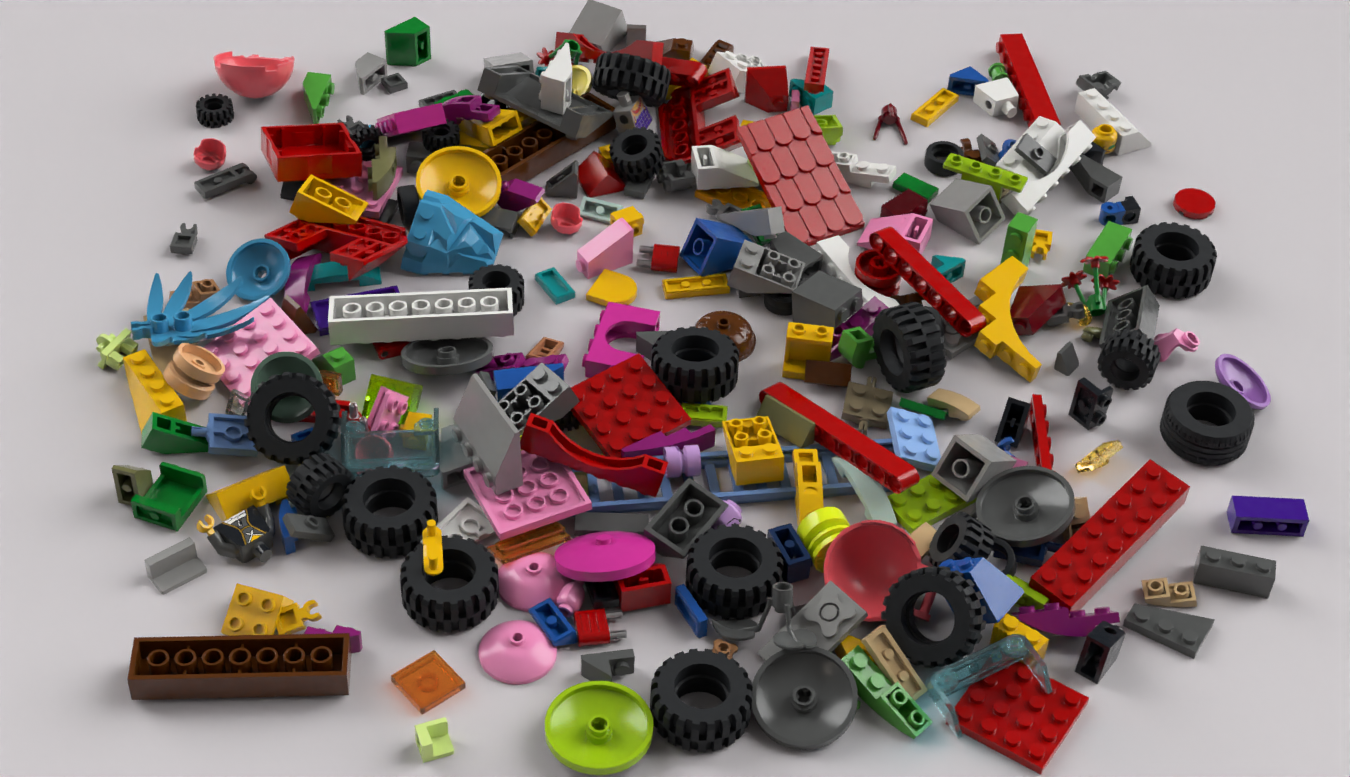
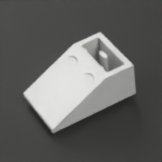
M565 43L562 49L557 51L556 57L549 62L548 68L542 71L539 78L541 83L539 93L541 109L561 115L571 105L572 64L569 43Z
M729 51L725 53L716 52L708 73L712 75L730 68L738 92L745 93L747 67H765L768 65H764L762 59L754 55L748 57L742 53L735 55Z
M714 145L692 146L691 169L695 175L697 190L749 188L759 186L756 174L747 163L748 159Z

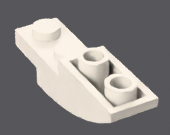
M831 151L847 183L871 188L875 182L889 184L897 173L896 166L858 161L857 154Z

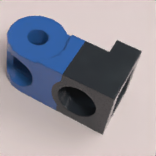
M1133 196L1125 197L1124 201L1116 203L1105 202L1101 205L1098 220L1104 226H1106L1108 221L1119 225L1138 223L1141 208Z

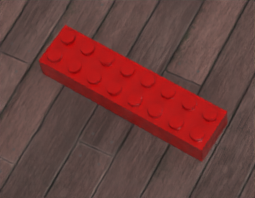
M1150 459L1030 577L1028 586L1049 598V603H1059V607L1068 608V611L1080 610L1185 503L1190 486Z

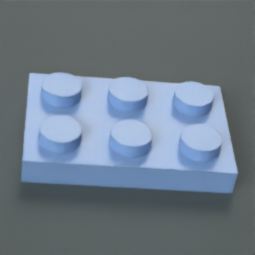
M890 407L887 411V418L895 455L915 468L933 472L941 456L932 417Z

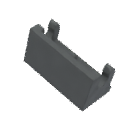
M493 207L488 213L480 217L496 229L506 230L510 233V238H514L520 226L517 222L519 215L516 211Z

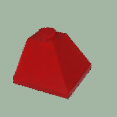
M786 65L747 67L744 101L767 113L787 112L789 93Z

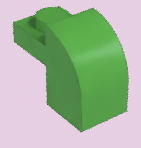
M860 326L843 330L838 344V351L855 368L862 369L866 361L877 358L873 348L874 339Z

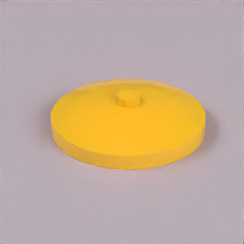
M451 146L433 152L421 163L416 175V189L419 200L423 199L427 190H431L451 197L478 217L488 213L496 205L501 194L502 181L497 165L489 156L470 147Z

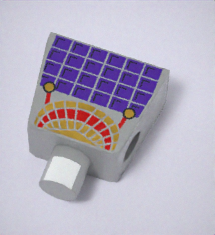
M627 90L619 92L617 97L620 103L613 111L618 132L623 133L626 129L629 128L630 130L633 127H646L647 130L653 118L642 97L639 95L630 96Z

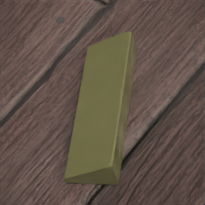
M770 395L765 396L756 416H768L774 432L799 448H804L814 443L815 422Z

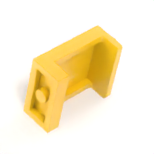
M788 322L782 377L805 380L806 360L830 362L834 327Z

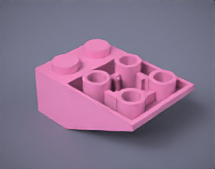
M914 213L870 219L857 242V246L873 249L869 243L870 234L890 226L922 255L931 237L933 219Z

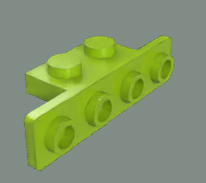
M950 153L943 164L944 169L962 174V180L992 186L998 202L1001 199L1003 188L1021 193L1028 180L1027 177L954 153Z

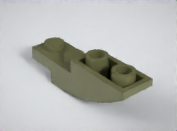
M379 136V144H375V159H371L372 167H367L368 192H373V200H378L387 192L396 175V147H388L387 136Z

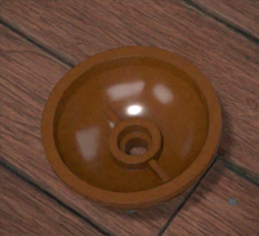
M714 311L701 317L695 324L696 328L707 327L709 330L713 331L715 329L720 331L722 335L726 334L729 336L739 350V362L748 358L755 349L756 336L751 325L745 318L736 313Z

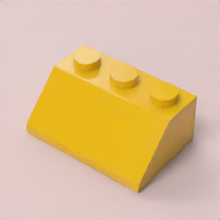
M285 465L279 466L206 495V498L220 520L225 521L252 505L257 508L258 504L250 499V492L253 489L254 495L261 497L260 486L266 489L265 504L275 501L276 505H279L283 499L287 498L288 500L286 495L288 489L286 487L287 483L290 482V477Z

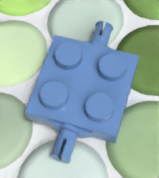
M209 413L207 427L192 426L191 436L206 437L208 454L258 456V451L253 447L255 444L252 440H249L246 434L249 432L248 428L244 425V419H247V416Z

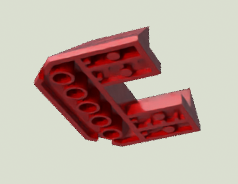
M730 68L704 77L697 88L680 87L675 89L670 94L672 98L667 104L663 103L658 108L661 144L665 160L682 159L685 164H690L692 146L714 145L726 151L742 147L736 134L737 127H740L736 115L705 126V110L740 97Z
M361 216L356 224L316 223L297 219L264 235L265 239H270L280 244L287 252L290 260L312 249L330 253V261L347 266L349 281L380 266L408 243L404 227Z

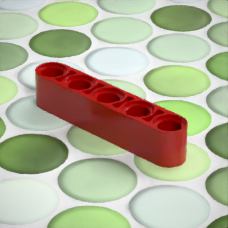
M662 57V65L669 69L671 73L669 85L697 88L708 72L706 66L698 61Z

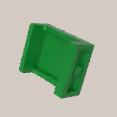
M161 462L159 465L160 476L145 496L135 494L132 498L134 518L179 531L207 493L205 475L175 464Z

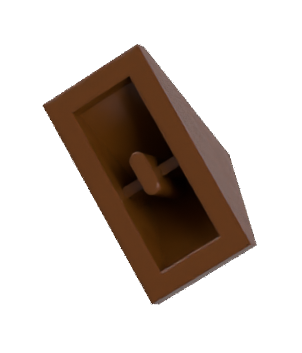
M286 295L281 306L286 315L304 334L318 331L301 306Z

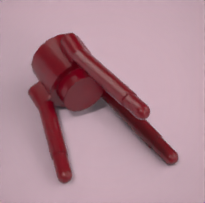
M891 103L884 106L881 110V116L878 117L873 140L877 139L883 122L887 125L896 123L904 144L907 145V138L901 126L900 118L897 116L896 107Z

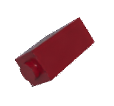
M1062 284L1019 286L1010 309L1013 327L1018 336L1034 335L1065 305L1066 299Z

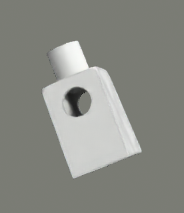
M1007 77L975 85L973 102L989 115L996 117L1005 114L1008 118L1016 115L1019 94Z

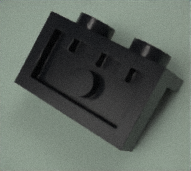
M1085 377L1078 380L1068 415L1087 430L1102 425L1107 418L1106 413L1112 401L1111 397L1114 389L1108 386L1100 390Z

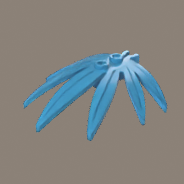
M189 271L163 311L162 284L159 274L156 273L148 298L147 321L131 322L133 340L151 338L153 346L162 347L180 345L181 343H198L206 339L227 335L253 323L254 317L243 323L228 327L237 323L268 300L270 295L239 308L208 317L222 308L237 293L243 284V277L239 276L188 311H182L188 301L192 287V272Z

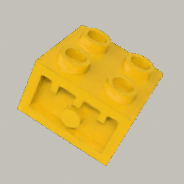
M237 583L221 633L228 636L273 635L282 608L293 604L294 601L283 595Z

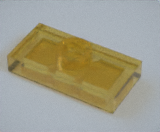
M1120 440L1102 443L1077 462L1075 467L1078 473L1093 471L1108 464L1109 458L1123 448Z

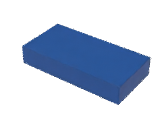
M684 584L676 586L674 604L696 637L700 639L707 636L708 618Z

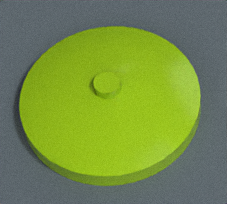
M588 681L576 684L564 690L552 701L545 716V739L551 753L565 766L584 774L608 775L630 768L646 754L653 738V717L647 703L632 689L614 682Z

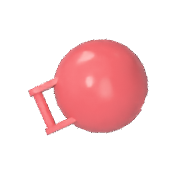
M232 51L220 53L213 57L215 70L224 85L238 95L254 99L273 95L282 89L291 77L295 61L293 56L284 57L283 59L259 57L256 54H252L249 57H244L243 55L232 56Z
M864 520L846 527L832 541L826 552L823 565L824 583L826 585L831 580L868 614L863 621H886L881 620V612L886 610L883 601L886 596L890 595L889 588L892 584L898 583V578L904 574L929 566L921 563V556L915 545L916 542L904 529L882 520ZM936 592L925 593L920 609H914V617L929 622L931 617L929 612Z

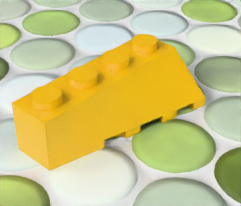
M143 349L123 357L126 377L141 435L152 412L187 422L184 403L174 389L166 382L163 374L146 350Z

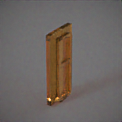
M554 522L496 542L494 545L488 546L487 549L504 565L570 541L571 537L566 533L564 526L559 522Z

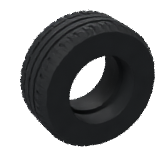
M1193 381L1177 387L1169 394L1160 421V432L1167 446L1181 458L1195 464L1218 466L1236 460L1245 452L1253 431L1255 418L1247 400L1229 386L1212 381ZM1197 420L1208 421L1217 426L1206 425Z

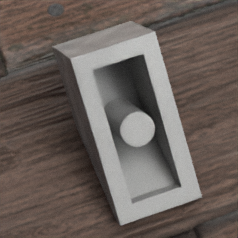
M367 52L356 61L357 81L362 95L381 82V78L388 76L386 59Z

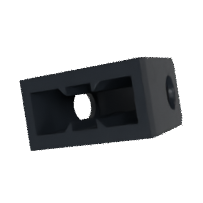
M1102 621L1086 637L1074 672L1098 684L1118 657L1126 635L1122 628L1106 621ZM1095 655H1100L1098 657V659L1100 660L1099 662L1095 661Z

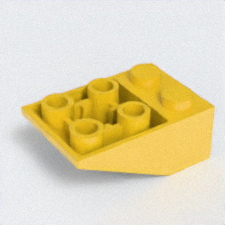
M768 416L722 421L731 472L736 486L784 480V455Z

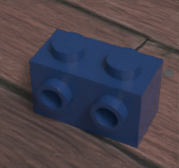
M789 523L768 529L767 538L770 537L776 543L782 554V578L784 582L791 584L808 579L810 567L813 565L812 558L792 524Z

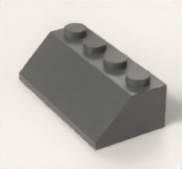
M1148 285L1108 301L1099 341L1100 348H1103L1110 334H1114L1118 330L1123 332L1124 329H1129L1132 332L1137 330L1140 334H1146L1148 339L1152 338L1154 340L1160 305Z

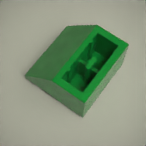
M413 17L384 31L388 65L418 66L431 59L430 26L418 18Z

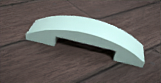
M839 456L832 457V462L841 477H847L864 505V515L867 520H882L897 526L896 516L882 485Z

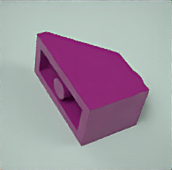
M516 178L508 182L504 180L501 183V194L497 204L502 209L518 212L537 204L545 190L542 187Z

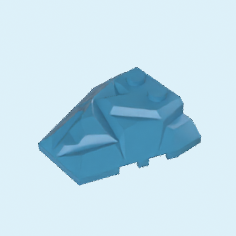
M427 190L423 199L419 202L413 219L400 268L419 275H429V273L449 275V273L460 272L463 275L473 274L475 270H479L482 266L494 265L504 233L451 197Z

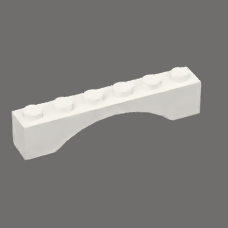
M1081 120L1069 126L1058 138L1057 160L1049 174L1041 179L1027 181L1021 193L1010 190L1001 201L1014 215L1017 212L1025 215L1031 214L1036 209L1034 205L1047 197L1046 192L1048 190L1051 191L1058 185L1059 182L1057 180L1059 177L1063 178L1070 172V165L1074 166L1081 160V153L1085 154L1092 148L1091 143L1096 136Z
M839 235L816 243V251L823 255L822 267L826 273L862 289V307L874 296L889 308L900 305L895 299L873 291L856 277L849 264L850 247Z

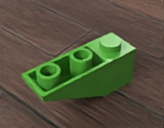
M307 72L303 81L304 101L314 124H318L320 118L324 117L325 107L329 105L330 95L334 94L335 85L332 83L331 74Z

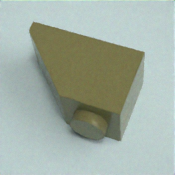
M113 465L111 468L119 503L131 505V500L135 494L145 496L153 485L151 470L129 465Z

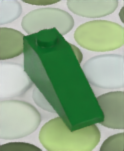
M152 412L142 430L141 448L161 454L208 452V442L206 437L191 436L192 426H204Z

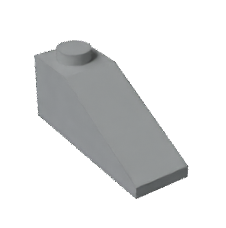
M781 206L719 214L721 220L753 236H764V239L777 238L778 233L785 232Z

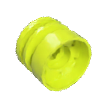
M824 507L808 514L797 528V535L810 554L816 570L824 573L823 565L826 552L832 541L843 529L850 526L842 511L836 507Z

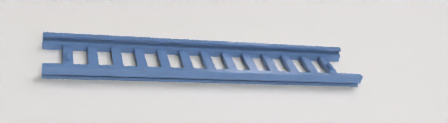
M892 438L873 440L894 453ZM811 444L804 448H799L796 445L781 446L784 455V480L779 481L781 488L768 489L765 482L756 483L757 490L744 491L743 485L736 486L727 451L700 453L701 469H705L709 491L721 500L727 501L729 499L736 504L794 500L796 488L791 487L786 463L793 462V449H817L818 460L822 462L827 484L823 485V497L857 495L850 483H838L832 462V457L837 455L820 444ZM663 455L653 456L655 458L663 460ZM728 467L733 492H720L715 468ZM571 468V470H572L573 472H583V471H576V470H573V469ZM587 473L589 499L592 502V509L586 512L628 513L661 510L673 496L670 480L664 475L660 485L662 497L649 498L637 491L638 499L625 500L623 488L611 482L614 501L600 502L597 478ZM682 473L683 483L688 478L694 481L693 476L687 477L684 473ZM882 485L885 492H892Z

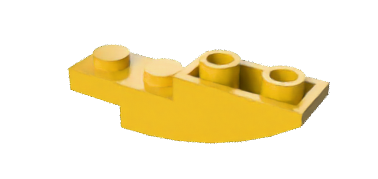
M793 449L792 453L798 526L808 514L817 509L824 508L821 462H818L817 449Z

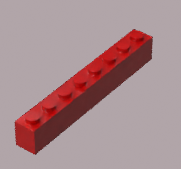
M1000 34L999 42L996 43V53H999L1000 62L1006 69L1005 73H1007L1010 82L1019 94V109L1023 112V118L1027 122L1028 128L1039 116L1056 121L1061 126L1023 34Z

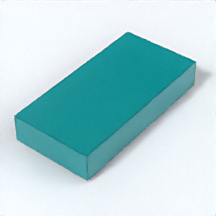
M554 267L535 274L536 282L556 305L575 298V291Z

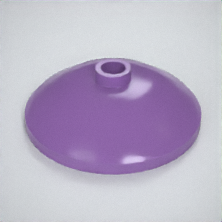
M1222 354L1216 359L1215 373L1220 384L1229 386L1239 392L1252 409L1262 410L1270 404L1271 396L1266 384L1247 363L1230 354Z

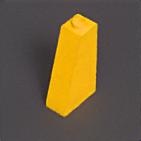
M500 109L501 113L490 122L464 119L459 124L460 131L492 147L523 130L517 110Z

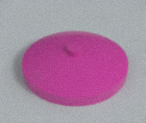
M602 531L581 535L568 540L557 548L554 558L556 569L563 576L579 581L605 582L628 578L647 570L655 562L656 551L653 541L641 534L626 531Z

